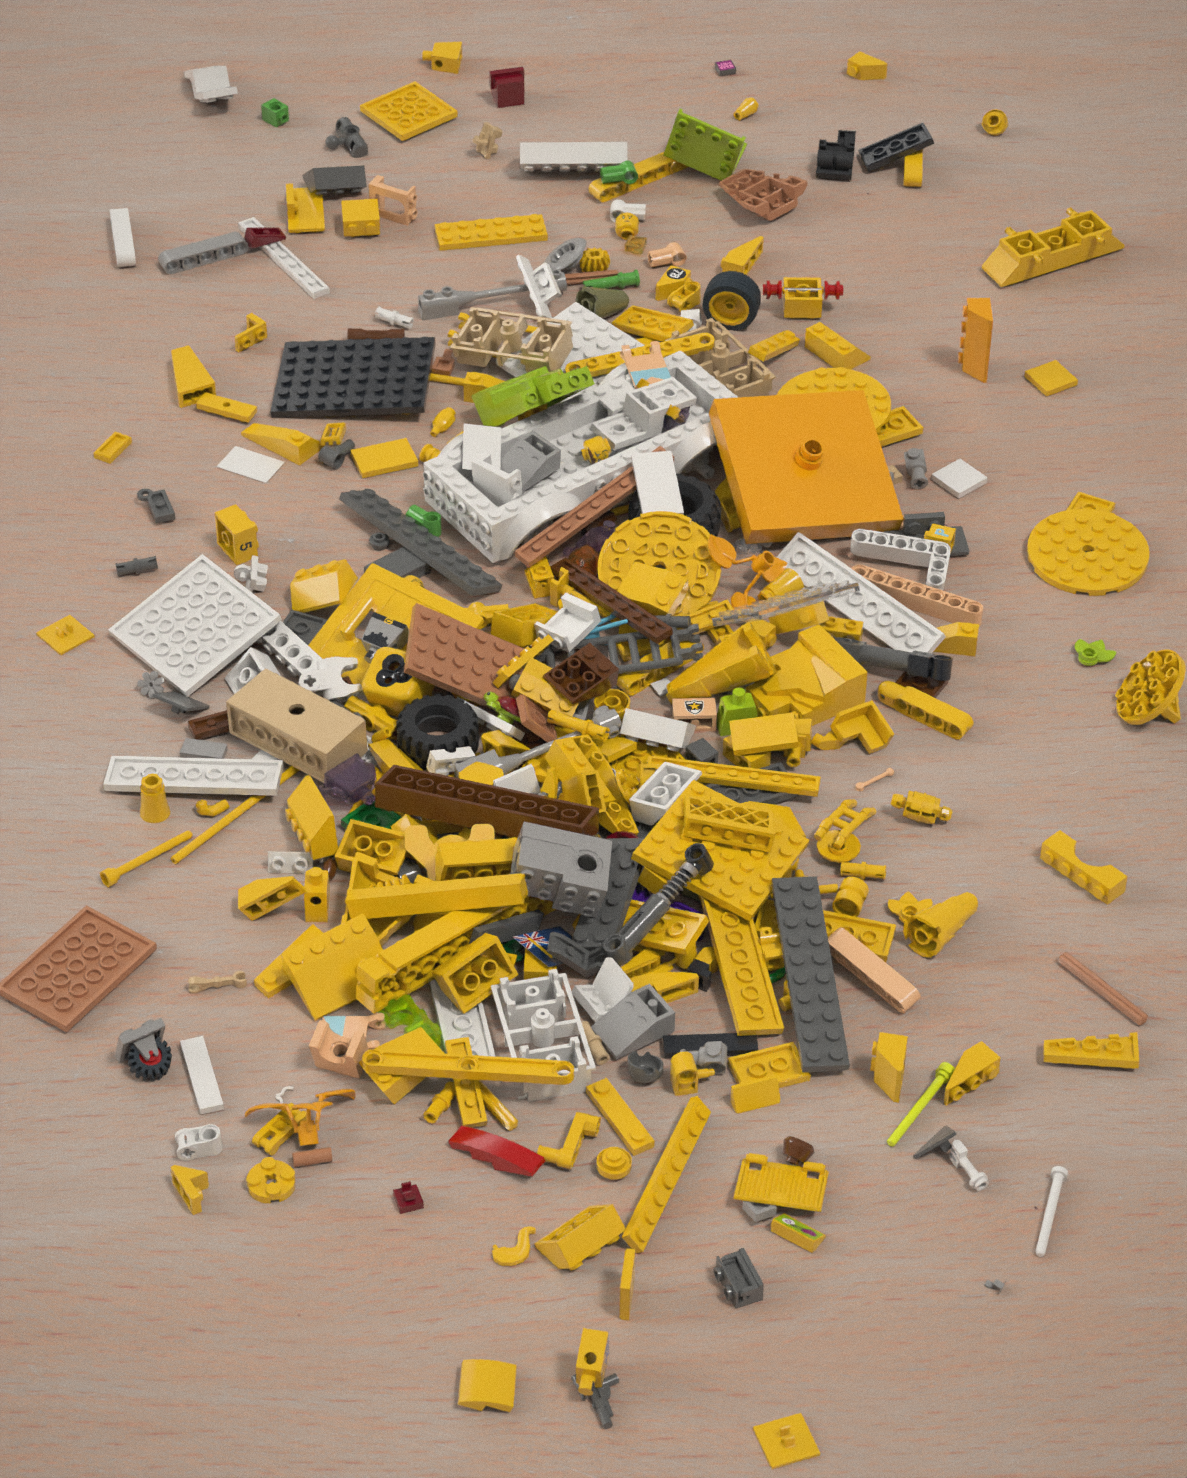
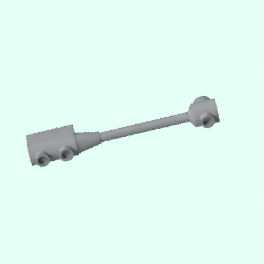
M552 269L561 292L559 297H561L563 291L567 290L566 277L564 272H561L559 269ZM525 284L474 292L456 291L452 287L445 286L441 289L442 292L436 293L432 289H426L423 295H418V311L422 320L459 315V306L473 302L476 299L529 291V288Z
M608 706L597 708L593 712L594 717L592 721L594 724L608 727L610 731L607 733H609L608 738L610 739L619 735V729H621L622 724L616 710H609ZM574 731L557 739L580 736L582 733ZM554 740L521 754L498 757L493 749L456 764L455 778H459V772L476 761L501 768L504 775H506L524 761L548 752Z

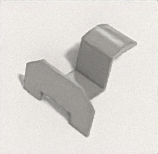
M987 1279L984 1285L990 1289L995 1285L1002 1290L1005 1283L997 1279L993 1283Z

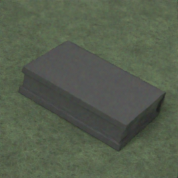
M405 547L372 562L402 578L408 575L421 578L431 573L429 564ZM370 563V564L364 566V572L368 569V567H369L372 563Z

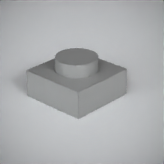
M743 1201L742 1209L755 1222L776 1216L777 1207L775 1205Z

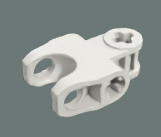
M353 657L321 659L316 662L317 670L304 672L299 678V686L312 691L318 696H323L330 702L335 700L336 702L344 703L352 695L358 697L364 693L361 684H347L341 677L344 672L357 668L358 660Z

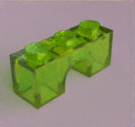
M404 994L396 1000L392 999L384 1009L378 1011V1013L384 1014V1021L390 1029L400 1025H408L404 1028V1034L422 1027L438 1047L441 1046V1029L439 1025L433 1023L428 1018L427 1013L415 1004L410 995Z

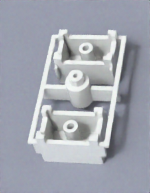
M557 969L549 970V976L509 982L508 977L500 978V984L491 985L504 1030L505 1047H509L511 1058H517L514 1050L515 1045L533 1043L540 1048L529 1050L528 1045L520 1046L519 1058L568 1061L574 1066V1080L570 1084L523 1083V1092L527 1094L528 1102L586 1092V1082H591V1070H596L566 973L558 974ZM562 980L575 1019L565 1021L566 1004L565 994L562 990ZM580 1034L589 1066H587L585 1058L582 1057L578 1036L571 1037L568 1044L551 1046L554 1039ZM567 1070L558 1072L561 1076H566L570 1073Z

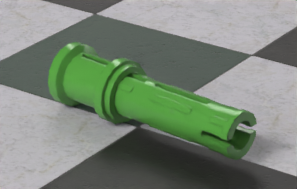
M636 269L629 273L619 272L616 276L583 280V287L606 289L619 286V288L623 289L629 285L640 286V277Z

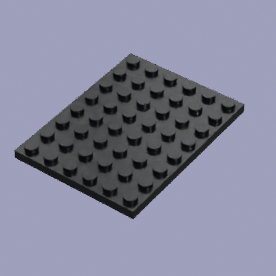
M435 337L285 342L270 411L271 417L425 413L436 346Z

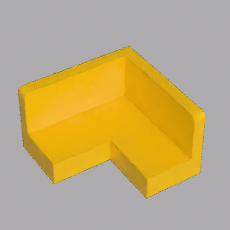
M873 700L839 712L830 725L840 743L858 737L869 754L886 748L894 736L893 730Z

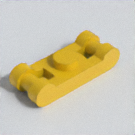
M289 1103L288 1106L297 1125L300 1126V1121H307L306 1111L292 1110V1106L295 1104ZM281 1110L254 1135L252 1144L259 1148H265V1152L271 1156L276 1154L279 1147L294 1134V1127L287 1112Z

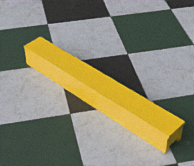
M518 873L353 889L347 895L345 903H347L351 919L362 913L366 919L519 905L524 904V896H528L525 874Z

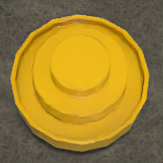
M998 109L988 111L982 119L983 129L992 136L1002 134L1008 127L1006 114Z
M619 1147L603 1149L596 1158L597 1170L600 1175L607 1179L618 1180L624 1178L632 1169V1157L629 1152Z

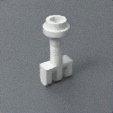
M954 1140L949 1156L950 1160L956 1168L961 1166L971 1178L969 1185L977 1191L983 1190L989 1184L988 1176L984 1172L978 1173L967 1158V1148L960 1140Z

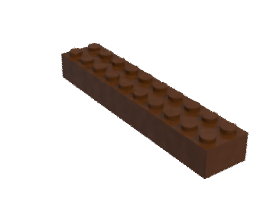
M393 765L375 783V807L382 808L385 811L401 812L410 816L424 817L426 820H438L449 825H461L468 829H471L475 824H490L493 826L495 833L506 835L509 838H518L523 822L593 837L598 833L599 808L413 768Z

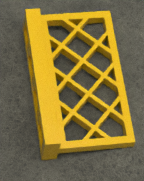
M685 795L682 836L771 852L776 835V830L773 829V811ZM707 811L711 815L707 816L703 812ZM728 815V816H730L732 819L729 820V819H727L725 816ZM750 819L754 824H750L747 820Z

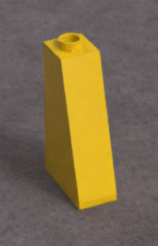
M187 345L171 350L179 407L183 408L196 404L205 392L216 395L215 381L191 347Z

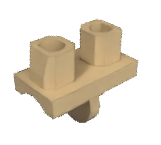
M484 122L480 135L473 137V142L477 144L476 151L481 153L485 159H490L491 154H495L498 151L495 139L500 138L503 131L499 127L492 126L489 122Z

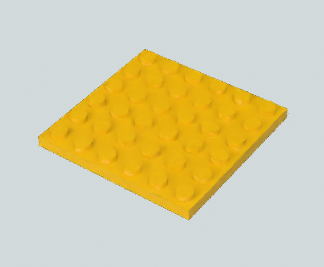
M693 780L635 849L631 860L671 880V876H675V872L679 871V868L684 863L687 848L696 843L703 844L713 859V868L707 874L690 878L691 882H687V886L683 887L751 921L772 894V878H784L807 848L810 840L774 821L773 829L776 830V835L771 852L682 836L685 795L742 805ZM707 811L703 812L707 816L711 815ZM728 815L725 816V817H726L727 819H729V820L732 819V818H731L730 816H728ZM750 819L747 820L750 824H754Z

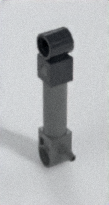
M834 637L860 665L866 664L905 671L908 675L924 678L930 676L932 679L941 681L951 679L952 657L921 651L907 652L867 645V642Z

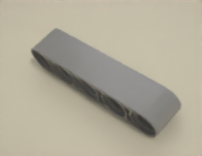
M231 232L163 251L159 255L158 261L168 274H175L240 256L247 252L249 246L239 232Z

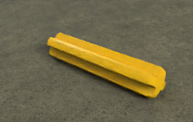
M478 1080L483 1103L507 1130L512 1131L514 1128H517L518 1120L481 1080Z

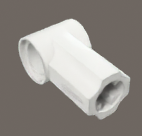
M615 200L611 203L610 219L615 223L618 215L629 212L636 215L638 220L645 221L646 204H626L623 200Z

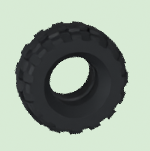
M676 474L684 515L691 518L698 525L703 526L710 535L712 534L717 537L721 524V507L715 491L711 490L707 483L699 481L696 477ZM637 489L629 503V521L642 514Z

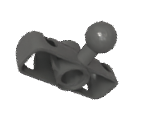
M347 117L339 118L335 126L336 133L340 138L334 135L328 136L325 140L326 146L329 149H335L338 145H345L354 158L367 156L368 145L360 135L359 127L354 125Z

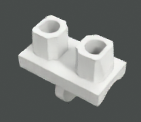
M252 555L251 566L245 564L238 565L234 569V576L241 582L246 581L245 588L250 592L253 590L264 592L267 584L265 576L268 565L258 563V556Z

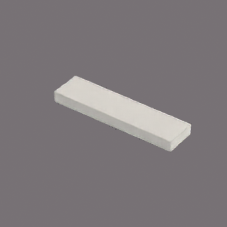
M203 1036L181 1040V1050L200 1115L224 1110Z

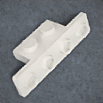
M521 255L516 256L517 266L523 273V281L529 288L530 298L537 308V315L539 317L552 318L547 304L559 297L561 292L550 265L543 263L533 270L529 259Z

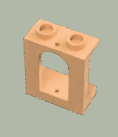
M377 175L369 183V199H378L379 217L407 226L416 219L418 214L416 209V186H412L408 191L384 185V177ZM385 197L400 201L404 206L405 212L398 214L385 210Z

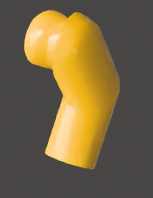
M225 799L214 805H207L206 800H199L195 804L197 813L205 816H217L230 808L229 803Z

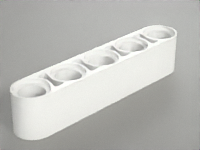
M128 208L110 209L117 266H136Z

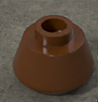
M788 1136L783 1141V1155L787 1156L785 1161L799 1166L800 1162H807L815 1152L811 1144L801 1139Z

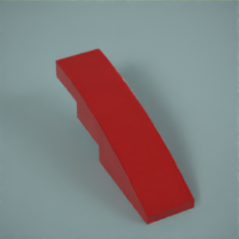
M462 1125L448 1140L452 1149L469 1151L473 1159L492 1162L494 1169L533 1177L545 1162L543 1156L501 1136Z

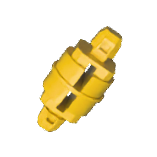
M908 791L907 798L901 794H893L890 805L898 809L904 808L902 816L915 820L918 823L935 824L936 817L943 821H950L953 810L946 806L939 807L941 799L936 798V796L917 791Z

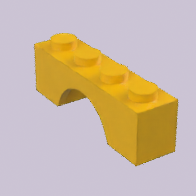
M1061 830L1042 842L1040 859L1105 904H1110L1125 892L1127 875L1111 864L1098 867L1080 861L1075 855L1077 841Z

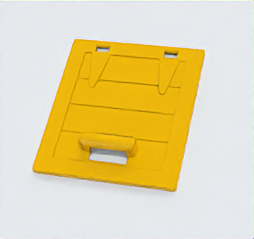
M372 563L308 646L322 659L331 657L357 658V668L344 672L341 677L349 676L353 684H362L370 663L364 659L368 651H366L362 639L360 640L355 637L354 631L370 611L406 624L409 629L412 607L416 603L477 629L484 623V619ZM408 642L401 650L407 651ZM391 677L386 678L385 683L389 684L393 679Z

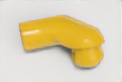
M388 727L380 729L372 735L371 742L374 743L387 739L391 736V730Z

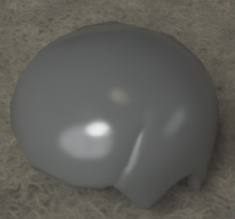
M636 1051L628 1055V1072L635 1081L649 1083L658 1080L663 1074L664 1064L659 1057L651 1055L649 1052L639 1056Z

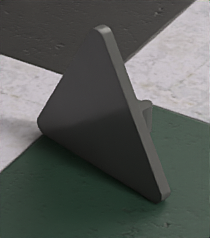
M944 1126L913 1157L916 1159L937 1146L946 1153L952 1148L948 1140L957 1133L948 1126Z

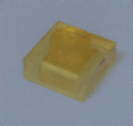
M629 235L625 244V252L643 254L647 245V238Z

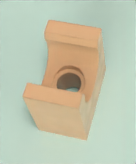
M319 1020L309 1044L316 1067L360 1079L364 1069L360 1066L359 1062L362 1060L363 1054L369 1050L364 1032L355 1030L352 1038H346L333 1032L327 1022ZM340 1053H346L342 1057H337Z

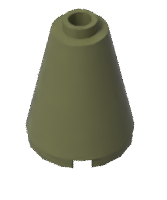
M582 287V290L577 292L576 302L604 319L626 309L629 304V297L624 291Z

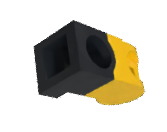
M703 948L687 968V973H696L699 976L698 989L705 992L711 986V974L719 969L714 948Z

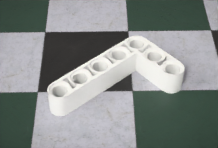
M866 529L853 531L850 551L854 555L929 567L926 585L944 591L951 551L947 543Z

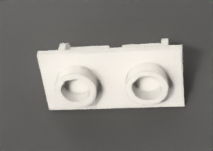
M268 851V873L305 874L307 870L313 868L314 860L309 852Z

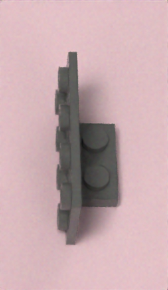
M944 512L904 514L903 530L884 531V533L924 539L926 530L929 531L932 524L945 525ZM962 526L951 527L956 529L955 544L950 556L968 555L969 548Z

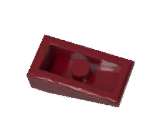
M279 227L246 228L244 239L250 248H256L285 240L286 236Z

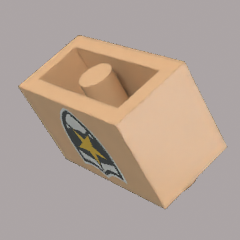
M715 698L672 699V719L696 725L695 731H716L717 713Z

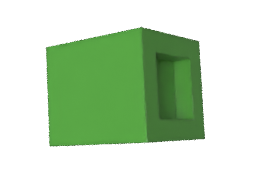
M275 98L261 105L262 120L277 128L289 121L288 105Z

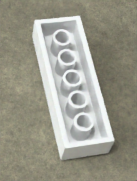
M520 142V169H524V172H534V169H541L542 172H552V169H559V172H570V169H577V172H587L588 169H595V172H600L601 167L617 166L623 161H627V142Z

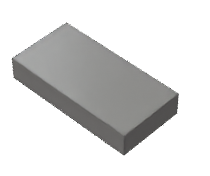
M185 738L180 751V758L224 759L228 746L225 743Z

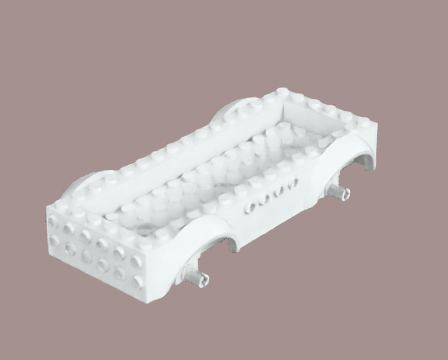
M681 350L664 357L670 376L674 377L697 397L696 404L680 410L679 415L686 419H683L680 423L677 419L667 422L668 429L666 430L662 427L660 435L617 450L611 448L612 453L609 454V458L591 464L589 460L584 461L581 449H584L583 442L585 440L598 436L591 430V423L608 417V410L599 403V399L628 385L634 387L626 364L623 363L613 369L598 387L501 429V459L518 439L531 431H535L561 450L560 469L523 491L522 497L502 506H497L473 486L472 470L462 469V433L453 438L442 449L438 457L423 463V492L425 501L492 563L511 558L520 543L522 545L527 543L549 527L548 525L552 524L554 519L567 514L632 466L631 454L652 452L659 446H662L665 450L672 452L676 474H680L682 471L685 473L698 471L705 479L711 478L714 474V469L708 465L709 452L713 451V446L717 445V441L709 417V410L714 399L737 398L738 396ZM635 491L609 510L632 500Z

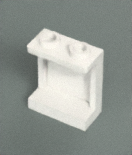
M487 452L482 453L471 461L473 486L493 504L502 506L523 496L520 470L516 469L508 474L494 467L491 461V454Z
M565 593L561 597L563 607L545 625L536 622L534 626L537 637L543 639L549 634L554 639L551 645H554L557 649L570 652L601 622L597 606Z

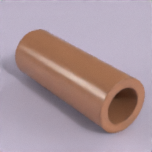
M331 1147L292 1153L293 1166L300 1167L332 1162Z

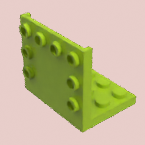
M679 109L663 155L716 179L723 180L733 175L746 149L747 143L744 142L746 137L742 136L740 138L685 114L683 109Z

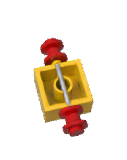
M784 277L783 286L782 280H779L777 284H771L769 280H766V284L762 286V295H766V299H769L771 295H777L778 299H781L783 294L784 318L814 319L821 318L822 294H824V300H827L829 296H835L836 300H839L840 296H843V285H840V281H836L835 285H829L828 281H824V286L821 287V278Z

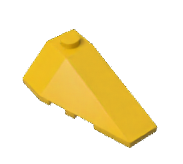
M253 423L241 432V436L299 466L324 447L321 446V441L294 429Z
M389 739L368 744V748L383 774L393 765L424 771Z

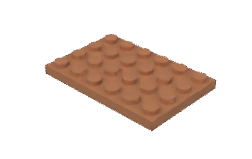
M416 603L412 607L404 673L488 707L486 705L487 702L483 698L487 692H494L499 697L510 696L516 699V697L511 695L513 690L509 686V680L499 688L492 682L498 677L496 672L504 665L508 667L507 663L516 655L520 658L519 654L524 648ZM524 668L521 669L517 674L521 675Z
M86 905L0 982V996L67 1033L157 950L156 942Z

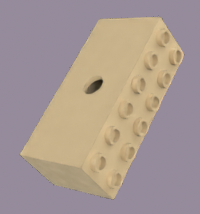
M266 668L226 701L229 732L327 785L333 783L368 752L365 719Z

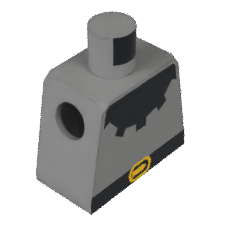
M374 612L362 637V643L366 651H368L364 659L371 663L376 651L382 647L401 650L408 642V626Z

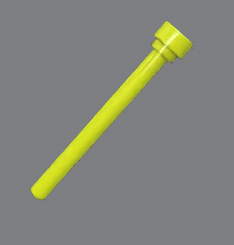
M942 1062L935 1071L934 1081L888 1138L887 1143L889 1146L894 1147L939 1088L949 1082L955 1070L950 1063Z

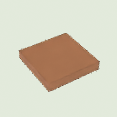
M520 694L516 701L521 724L546 742L557 739L554 724L547 722L549 712L525 695Z

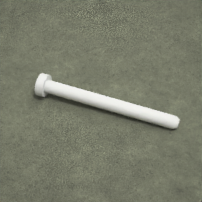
M1055 1166L1051 1170L1050 1176L1053 1181L1036 1247V1255L1038 1257H1043L1046 1253L1062 1182L1066 1181L1068 1177L1067 1169L1061 1166Z

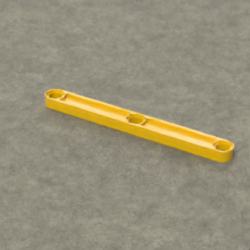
M379 1049L368 1050L362 1056L364 1070L375 1074L567 1085L574 1080V1066L572 1063L560 1060ZM372 1058L379 1060L376 1064L367 1063ZM466 1064L474 1066L471 1070H465L462 1067ZM561 1070H567L570 1072L566 1076H561L558 1074V1072Z

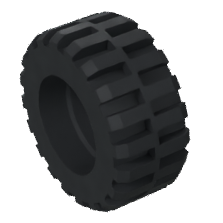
M426 695L422 699L417 698L413 700L411 704L408 703L398 715L396 723L397 747L423 770H427L426 766L430 751L444 749L447 752L453 753L456 752V748L469 746L474 754L478 750L479 723L477 714L468 703L464 704V701L458 697L454 699L451 695ZM435 731L447 732L444 735H430L427 733Z

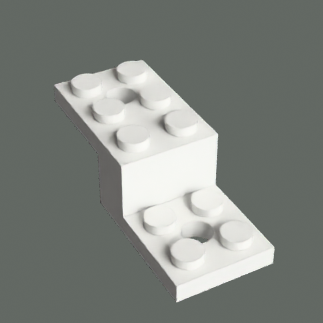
M226 65L184 71V77L190 78L192 82L194 99H200V102L217 101L216 97L217 99L234 98L233 94H238L237 87L230 86Z
M670 377L649 386L627 392L623 412L592 422L591 430L603 439L606 438L610 447L613 450H617L660 435L662 433L664 415L670 404L683 409L696 404L697 397L674 377Z

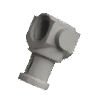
M911 448L908 452H904L907 474L912 478L910 482L912 488L917 490L923 489L928 485V479L925 477L927 467L923 449Z
M722 1041L707 1042L698 1051L680 1050V1052H689L693 1055L696 1067L701 1069L713 1068L715 1074H725L727 1046Z

